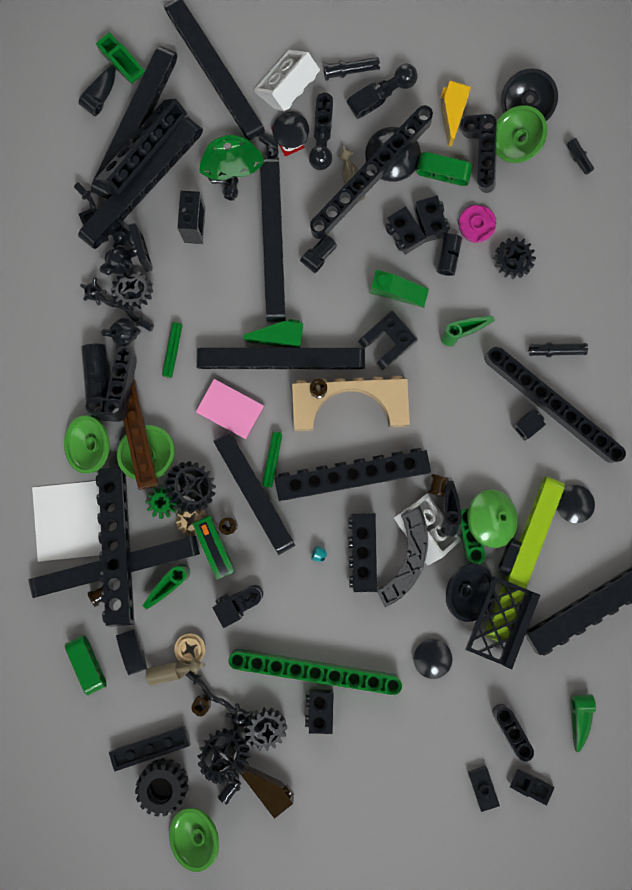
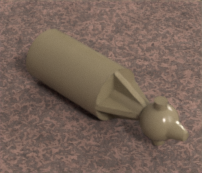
M343 146L342 152L338 157L339 160L342 159L344 161L342 176L346 184L359 170L350 160L351 156L354 155L353 151H349ZM361 184L354 185V188L361 189L363 188V186Z
M193 658L190 665L176 661L147 668L146 680L149 686L179 680L189 671L194 672L195 675L198 674V671L205 666V663Z

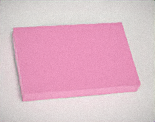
M214 379L196 413L247 439L264 405Z

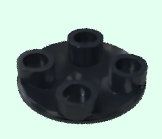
M287 112L280 115L273 124L272 132L274 139L278 145L286 148H296L305 144L309 136L307 120L295 112Z
M570 485L564 488L556 510L564 520L570 523H582L592 516L595 509V500L587 488L580 485Z
M427 639L416 648L413 662L417 671L422 676L437 679L444 676L450 670L452 653L449 647L442 641Z

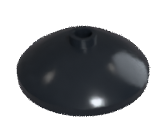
M534 68L524 69L514 74L506 82L501 94L503 114L517 106H531L539 110L546 121L553 115L558 103V89L553 78L546 72ZM529 95H532L534 98L532 103L527 102Z
M386 127L372 135L365 150L366 162L399 127ZM418 141L382 176L381 180L398 182L410 177L415 172L421 154ZM400 143L393 144V146L396 148L402 146ZM383 156L380 160L386 162L389 158Z
M468 563L459 567L450 577L446 588V604L448 610L456 619L464 622L477 620L493 579L487 568L480 564ZM492 602L488 604L487 609L490 608Z

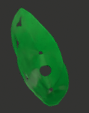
M226 135L214 139L208 144L200 162L199 172L214 180H227L233 176L244 177L256 172L264 163L261 152L249 140L236 135ZM230 143L231 149L226 150L224 144Z

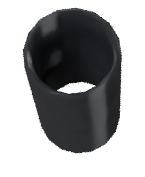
M100 343L85 344L81 347L85 380V399L87 402L94 397L106 398L109 374L106 345Z

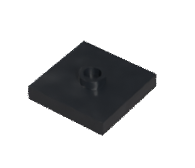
M135 223L128 226L134 243L132 244L135 256L137 255L140 264L146 272L152 271L153 267L144 236Z

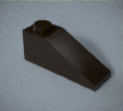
M251 766L243 767L245 773L240 772V775L274 819L293 804L294 792L288 785L285 786L282 781Z

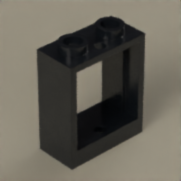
M180 190L177 229L184 243L203 244L206 207L201 193L198 191Z

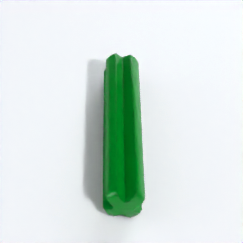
M173 322L171 325L162 376L166 378L173 377L183 327L182 324Z
M274 431L272 433L262 482L264 487L272 488L283 436L280 432Z

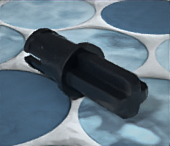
M577 138L569 141L566 146L574 157L573 161H577L584 174L591 173L594 167L586 155L587 151L583 150Z

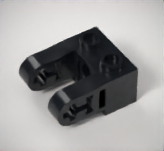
M393 310L358 341L365 349L384 332L393 340L396 346L376 363L382 371L419 341Z
M251 585L231 596L227 593L215 600L216 604L212 608L223 629L242 619L244 611L257 605L263 598V589L259 585ZM251 593H257V594H258V596H257L256 598H255V597H251L250 599H248V601H246V598H247Z

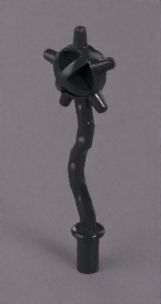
M79 182L76 183L74 188L82 196L83 200L87 199L89 201L91 210L95 214L97 208L93 198L90 196L91 191H87ZM121 222L120 227H117L110 234L115 241L112 247L116 248L118 245L126 244L132 247L130 242L131 233L124 228V223Z
M93 278L92 283L87 285L80 284L86 295L83 298L84 301L90 299L99 306L101 305V300L110 307L123 309L122 305L118 306L116 302L110 301L102 295L106 294L107 291L102 290L97 284V278ZM130 308L124 310L136 322L137 327L141 326L150 332L153 330L154 325L144 320L142 316L138 318Z
M192 671L185 675L193 681V685L196 683L200 685L210 700L220 703L231 712L226 713V717L231 718L232 723L235 725V731L238 727H244L245 721H249V715L253 714L252 711L247 712L240 708L238 703L235 704L234 708L225 699L213 695L204 681L200 679L201 675H195Z

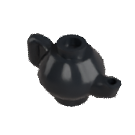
M117 247L109 250L104 258L106 263L100 266V272L106 275H111L112 273L121 275L127 272L132 267L131 259L135 257L133 249L125 250L123 247Z
M121 318L116 320L110 329H102L101 334L106 337H112V340L119 346H127L137 338L141 331L139 328L134 327V324L129 319Z

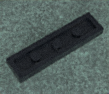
M184 725L110 750L109 756L115 772L189 747L191 743Z

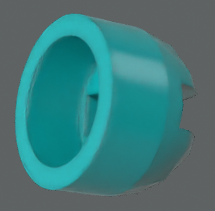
M316 545L311 560L323 562L327 557V552L324 548Z

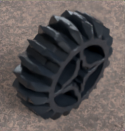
M191 461L186 462V464L181 462L178 466L172 467V471L170 470L167 473L168 477L164 480L168 485H165L163 488L169 491L165 494V497H171L169 504L175 503V509L181 507V513L188 510L189 514H192L194 511L198 513L202 509L207 508L208 504L213 501L211 497L216 494L212 491L216 488V485L211 484L215 478H209L208 476L211 471L205 472V466L199 468L198 462L192 465ZM186 474H191V475L195 476L196 478H195V479H194V478H191L189 475H186ZM177 481H178V483H179V485H180V491L178 490V487H177ZM194 483L191 489L185 491L189 485H192ZM183 496H188L191 500L193 499L194 501H189L185 499Z
M223 728L222 732L216 730L215 736L209 734L210 739L203 740L205 746L199 747L202 753L197 755L198 759L201 760L197 764L201 768V774L205 775L208 781L225 785L227 781L230 784L233 781V777L237 780L239 779L238 774L240 772L245 773L244 766H249L246 759L251 757L248 753L250 747L247 745V740L242 734L234 729L228 730ZM220 753L224 754L228 758V760L223 758V756H221Z

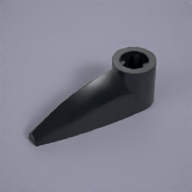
M113 65L107 68L79 98L78 104L93 116L100 114L104 102L112 90L116 73Z
M448 480L444 498V519L441 524V532L446 536L452 537L459 530L462 516L454 481Z

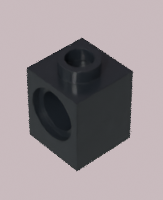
M532 410L512 427L525 441L543 428L546 423L541 413Z

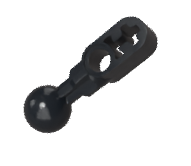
M401 64L395 70L393 78L388 81L383 80L378 84L376 82L369 84L350 96L346 103L356 119H360L380 107L386 101V98L392 95L395 89L399 87L402 89L413 87L418 79L417 70L411 64Z
M326 92L319 94L316 99L314 128L316 147L309 153V163L316 170H325L332 163V153L327 148V141L331 138L333 97ZM321 121L327 122L326 124H320Z

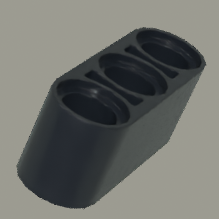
M504 704L496 705L493 709V717L512 751L521 761H530L534 756V749L514 713ZM502 711H507V716L504 719H499V714ZM516 728V735L509 736L510 730ZM527 746L526 752L519 754L520 748Z

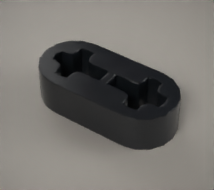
M512 538L507 544L497 572L506 576L510 573L521 547L520 541Z

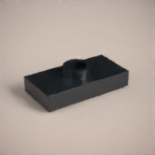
M483 766L468 771L480 811L484 812L499 807L500 804L487 767Z

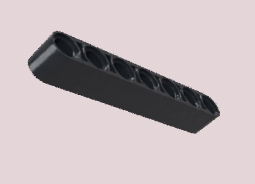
M229 431L213 440L277 554L281 555L295 547V543L231 432Z

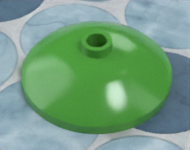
M517 106L506 111L497 120V155L502 160L515 164L526 162L536 156L544 146L548 134L547 122L542 113L531 106ZM526 136L524 141H520L522 137Z
M80 416L73 420L67 428L64 438L65 455L72 468L80 473L89 474L98 471L106 462L109 454L110 441L108 432L99 419L92 416Z
M145 425L156 475L159 478L171 467L175 457V446L166 431L157 426ZM125 435L118 446L117 461L121 470L128 477L136 480L127 435Z
M485 490L477 494L471 501L468 509L470 531L474 538L486 547L499 548L507 545L515 536L518 526L517 511L511 499L498 490Z
M186 808L178 812L173 818L169 830L171 850L176 860L185 869L193 872L204 871L212 866L218 856L219 836L212 819L198 808Z

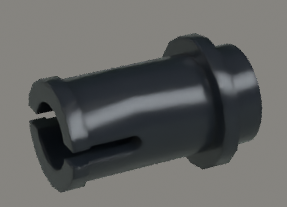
M233 777L232 783L229 784L227 782V785L218 795V799L227 805L235 792L241 789V782Z

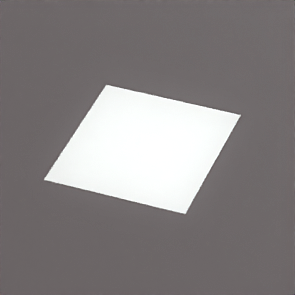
M96 481L32 487L38 562L99 556L100 551H102V544L99 543L98 539L101 525H99L97 515L100 513V506H98L96 499L97 494H99V487H97Z

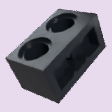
M438 195L416 201L414 210L419 227L426 237L424 243L443 238L444 234L448 233L450 225L448 219L444 218V205L442 201H439ZM431 207L435 212L429 213L426 211V208ZM431 225H438L440 230H433Z
M406 206L387 217L385 229L390 236L393 235L396 240L395 245L399 251H403L406 255L424 244L426 237ZM400 221L404 226L397 227L394 222ZM411 237L414 241L408 243L404 238Z
M310 689V695H306V707L310 708L309 715H305V727H309V734H333V690ZM317 697H322L325 703L318 706L314 703V700ZM317 717L324 719V723L320 726L313 722Z

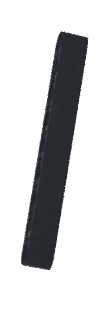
M171 0L163 6L168 17L246 139L250 141L265 132L261 121L184 1Z
M162 46L156 48L92 182L91 193L107 200L113 195L107 194L95 179L153 113L177 62L176 52Z
M423 105L417 108L312 219L310 228L313 237L316 239L326 237L430 127L433 111L429 106ZM426 116L428 119L422 120L419 117ZM412 129L415 133L409 134L406 130ZM400 143L402 146L396 148L393 146V144ZM385 156L388 157L389 160L384 162L381 161L380 158ZM369 170H374L376 174L371 176L368 175L367 172ZM361 184L363 188L355 189L354 185ZM344 197L350 199L348 203H342L340 200ZM330 211L337 213L335 217H329L327 214ZM317 225L324 226L321 231H316L314 228Z
M185 117L119 195L113 194L80 229L78 237L91 248H98L201 137L203 128L190 117Z
M279 157L263 158L264 163L260 167L267 322L286 321Z
M493 347L486 353L485 362L489 367L608 463H616L625 458L626 451L623 446L500 347ZM491 353H496L499 360L494 361L491 358ZM506 365L513 367V373L506 371ZM521 377L528 379V385L521 383ZM536 389H540L543 392L542 398L536 395ZM551 401H555L557 403V410H554L551 407ZM566 413L572 415V422L567 421ZM582 425L587 427L586 434L581 432ZM597 437L602 440L601 447L596 444ZM612 449L617 452L616 459L611 456Z
M197 348L196 368L365 369V349Z
M196 536L131 552L132 572L200 555ZM99 560L30 578L28 582L32 598L100 581V572L103 571V564ZM113 562L111 566L112 570L118 568L119 562Z

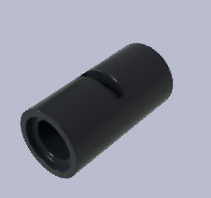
M453 233L444 234L437 273L445 276L455 275L462 243L460 235Z

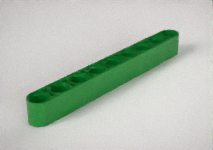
M244 649L234 650L228 659L230 667L240 671L388 695H397L402 690V683L399 677L392 673ZM241 655L243 662L241 664L235 663L233 656ZM260 658L263 664L260 667H256L253 665L252 660ZM279 661L282 664V668L275 670L272 668L271 663ZM298 664L301 666V671L293 673L290 667ZM313 667L320 669L321 673L318 676L310 674V670ZM333 670L340 673L339 678L331 679L329 677L330 672ZM351 674L359 675L357 682H350L348 678ZM371 677L378 678V683L374 686L368 684V680ZM391 680L398 682L394 689L387 687L388 682Z

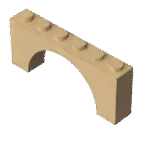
M393 376L390 380H384V377H373L372 380L365 381V378H353V381L339 378L334 379V382H327L326 379H322L327 384V393L320 399L311 395V383H308L307 380H298L296 384H292L294 431H313L314 420L320 407L329 398L343 392L363 393L377 401L386 413L389 427H408L410 425L408 379H403V376ZM316 385L314 391L317 390L318 393H321L323 387Z

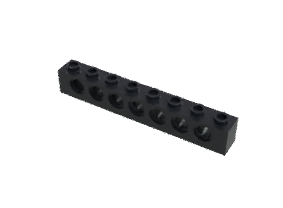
M421 448L411 449L408 454H403L402 451L391 453L392 457L384 458V455L373 456L371 461H365V458L353 460L354 464L346 465V462L335 463L333 468H327V465L316 467V471L311 472L308 469L297 470L295 475H290L289 472L278 474L279 478H274L278 501L430 474L431 468L427 450L422 451ZM409 458L413 461L412 469H407L404 466L405 459ZM387 462H392L395 465V470L391 473L385 470ZM372 465L376 468L374 476H369L366 473L367 466ZM349 469L357 471L356 479L351 480L347 477ZM332 472L337 473L339 476V480L336 483H331L328 480V475ZM312 476H317L320 479V484L316 487L309 484V479ZM294 479L301 482V487L298 490H293L290 487V483Z
M120 466L102 468L98 470V475L96 476V485L99 487V494H97L96 499L98 506H100V513H98L97 519L99 525H101L98 539L99 543L102 544L99 559L103 564L100 579L104 585L101 599L105 606V611L102 612V620L105 626L108 627L135 625L126 474L121 470ZM111 485H115L114 490L108 493V488ZM116 504L115 509L109 512V506ZM116 522L117 527L110 531V525ZM117 541V548L115 550H111V544ZM118 561V568L112 570L111 566L113 562ZM119 580V588L113 590V583ZM120 600L121 607L118 610H114V603Z

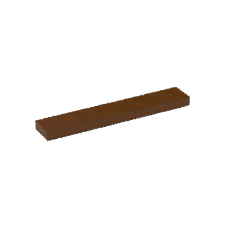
M134 379L127 416L123 421L139 490H143L159 484L137 385Z

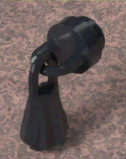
M236 176L231 177V182L208 178L212 184L230 185V187H224L223 194L225 199L234 201L237 198L238 190L234 186L238 184L239 180Z

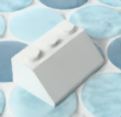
M288 50L253 91L274 109L285 111L292 106V102L296 97L304 92V88L316 78L320 69L309 52Z
M427 493L400 512L394 519L407 536L401 515L420 506L428 531V552L425 561L428 566L444 557L461 539L457 534L449 537L441 532L444 515Z

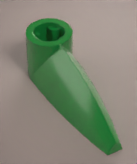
M483 316L452 322L443 331L440 338L441 342L448 347L454 346L458 339L483 329L494 322L495 319L493 316Z
M179 564L173 567L152 590L142 606L146 610L151 608L187 580L190 576L188 566ZM181 570L183 574L181 577H178L176 575L178 572L176 571Z
M592 694L574 695L570 699L574 748L576 752L582 750L591 730L593 713L596 711V702Z

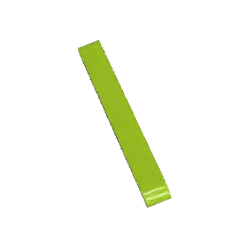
M548 476L543 478L519 540L521 542L520 550L510 573L505 576L504 580L525 589L527 588L563 493L565 483ZM502 584L499 595L507 592L504 584ZM518 590L511 593L515 603L522 601L524 592ZM509 595L499 598L502 609L512 605ZM497 602L494 605L492 613L500 610L497 605ZM514 608L504 612L508 622L515 619L516 612ZM501 613L491 617L495 627L505 623ZM488 621L485 632L493 629L490 621ZM507 626L497 630L501 640L508 638L509 630ZM494 632L485 635V637L498 642Z

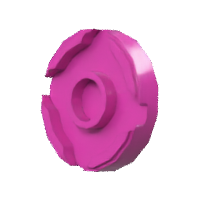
M470 206L461 214L458 222L459 231L466 240L473 243H482L493 235L496 228V217L488 207Z

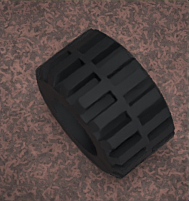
M163 758L160 762L158 760L153 761L152 764L146 766L136 782L135 794H138L136 798L137 803L141 802V809H148L146 813L149 815L151 812H154V816L159 817L160 813L163 816H167L169 812L172 814L176 808L181 806L187 794L189 786L187 784L188 776H185V769H180L181 765L179 763L173 764L174 760L170 759L166 762V758ZM156 778L166 779L170 782L173 793L168 796L157 794L152 787V780Z

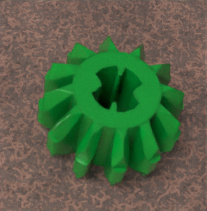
M161 486L160 492L157 488H153L154 494H147L152 499L145 501L146 504H151L147 511L154 510L152 513L153 517H156L159 513V519L164 518V513L169 518L171 517L170 511L174 513L177 511L172 507L176 505L175 503L169 504L171 497H165V494L169 491L164 490V486ZM163 497L166 505H163L161 508V505H158V501H161Z

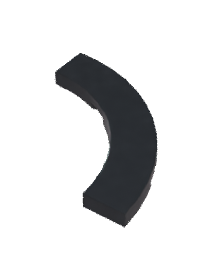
M420 506L401 515L407 532L408 549L403 565L397 575L387 584L377 589L385 607L401 599L412 588L425 565L428 552V531Z

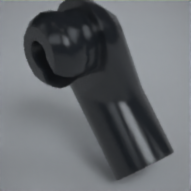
M263 132L259 137V141L266 145V155L269 158H276L279 153L278 143Z

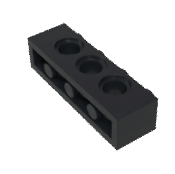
M376 513L351 514L352 518H348V529H352V537H348V548L352 549V556H349V568H352L353 576H349V588H353V592H377ZM360 527H364L367 530V536L362 539L358 538L356 534ZM360 547H365L368 551L364 558H360L357 555V550ZM362 566L368 569V574L365 577H360L357 574V570Z

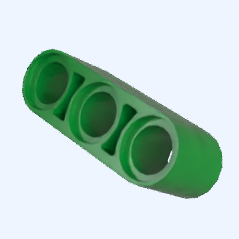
M423 152L420 154L416 173L422 177L459 186H467L470 181L473 165L466 161Z
M469 508L461 509V516L464 512H468ZM462 519L459 532L465 558L470 563L480 564L485 560L484 545L476 539L471 542L467 540L466 535L470 528L468 522L466 523ZM473 550H477L479 552V558L477 560H472L471 558V552Z
M82 635L65 643L66 653L84 693L88 696L107 686L106 679L87 637Z

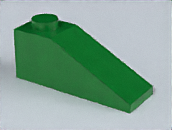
M376 270L370 294L424 308L429 289L395 274Z
M289 319V321H282L244 334L243 339L244 342L285 348H301L304 327L303 323H300L299 320Z

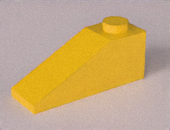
M449 81L448 87L443 88L440 97L444 99L442 112L448 146L451 147L471 89L470 86L454 81Z

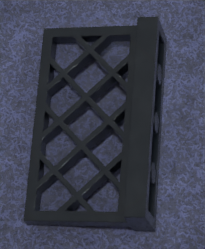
M493 576L465 650L512 669L539 601L540 594ZM496 583L504 584L507 592L497 596L494 590ZM518 590L524 592L522 601L515 603L511 593ZM509 595L512 605L502 609L499 598ZM496 600L500 610L489 614L487 606L490 602ZM514 608L517 615L514 620L508 622L504 612ZM501 613L505 623L495 627L491 617ZM489 619L493 629L482 633L480 624L482 621ZM507 626L509 636L501 640L497 630ZM494 632L498 642L488 646L484 636ZM481 637L485 647L480 650L471 648L474 640ZM500 645L502 649L500 659L492 656L491 648Z

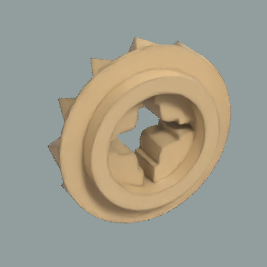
M180 510L176 519L178 530L184 535L196 536L193 525L191 524L188 527V521L184 517L191 518L195 513L194 520L197 521L206 517L203 510L198 513L194 511L192 514H189L188 510L184 513H181Z
M191 633L182 635L177 640L174 648L176 658L181 663L189 665L193 658L200 662L206 651L204 640L198 635ZM187 644H189L190 646L197 644V646L193 650L194 654H192L191 652H186L185 654L183 653L188 648Z

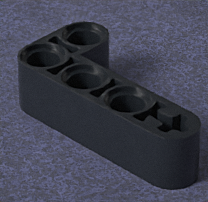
M492 114L468 115L460 123L462 134L469 139L479 138L477 181L482 192L490 193L496 186L498 134L496 118ZM488 123L493 124V126L489 129L484 128V126ZM469 124L474 125V127L471 130L465 129L466 126ZM486 142L493 143L492 146L488 148L483 147V145ZM487 160L492 161L490 166L482 165ZM485 174H487L489 178L488 185H484L486 181Z
M120 346L115 351L106 398L94 397L86 402L87 412L100 421L121 422L127 416L137 358L128 346ZM119 408L117 412L113 413L114 409Z

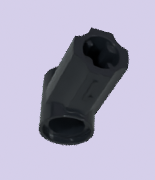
M326 236L312 249H308L301 257L300 262L315 274L323 266L326 258L336 249L337 244L330 236Z

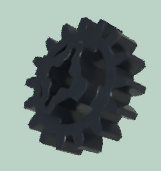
M515 237L513 241L508 238L506 243L502 241L499 245L500 248L497 247L495 250L497 254L493 259L498 261L494 266H500L498 272L504 271L505 278L509 274L512 279L516 275L522 278L524 274L527 275L530 272L529 269L534 267L532 262L536 260V257L532 256V254L535 252V249L530 250L531 243L525 245V239L519 242L518 237ZM505 250H507V255L503 258V253ZM526 259V264L523 267V261Z
M131 270L128 275L124 272L123 277L116 276L118 281L112 282L111 292L113 300L116 301L118 306L122 305L124 310L128 306L131 308V311L134 310L135 306L141 309L142 303L144 305L148 304L146 299H152V283L148 280L147 275L142 276L140 271L134 274L133 270Z
M263 707L262 712L255 710V716L249 715L251 721H245L247 728L244 729L247 742L250 743L252 748L257 746L258 751H261L263 747L268 751L269 746L275 749V743H282L281 737H286L284 730L287 729L284 716L281 715L279 710L275 712L272 707L269 711L265 707Z

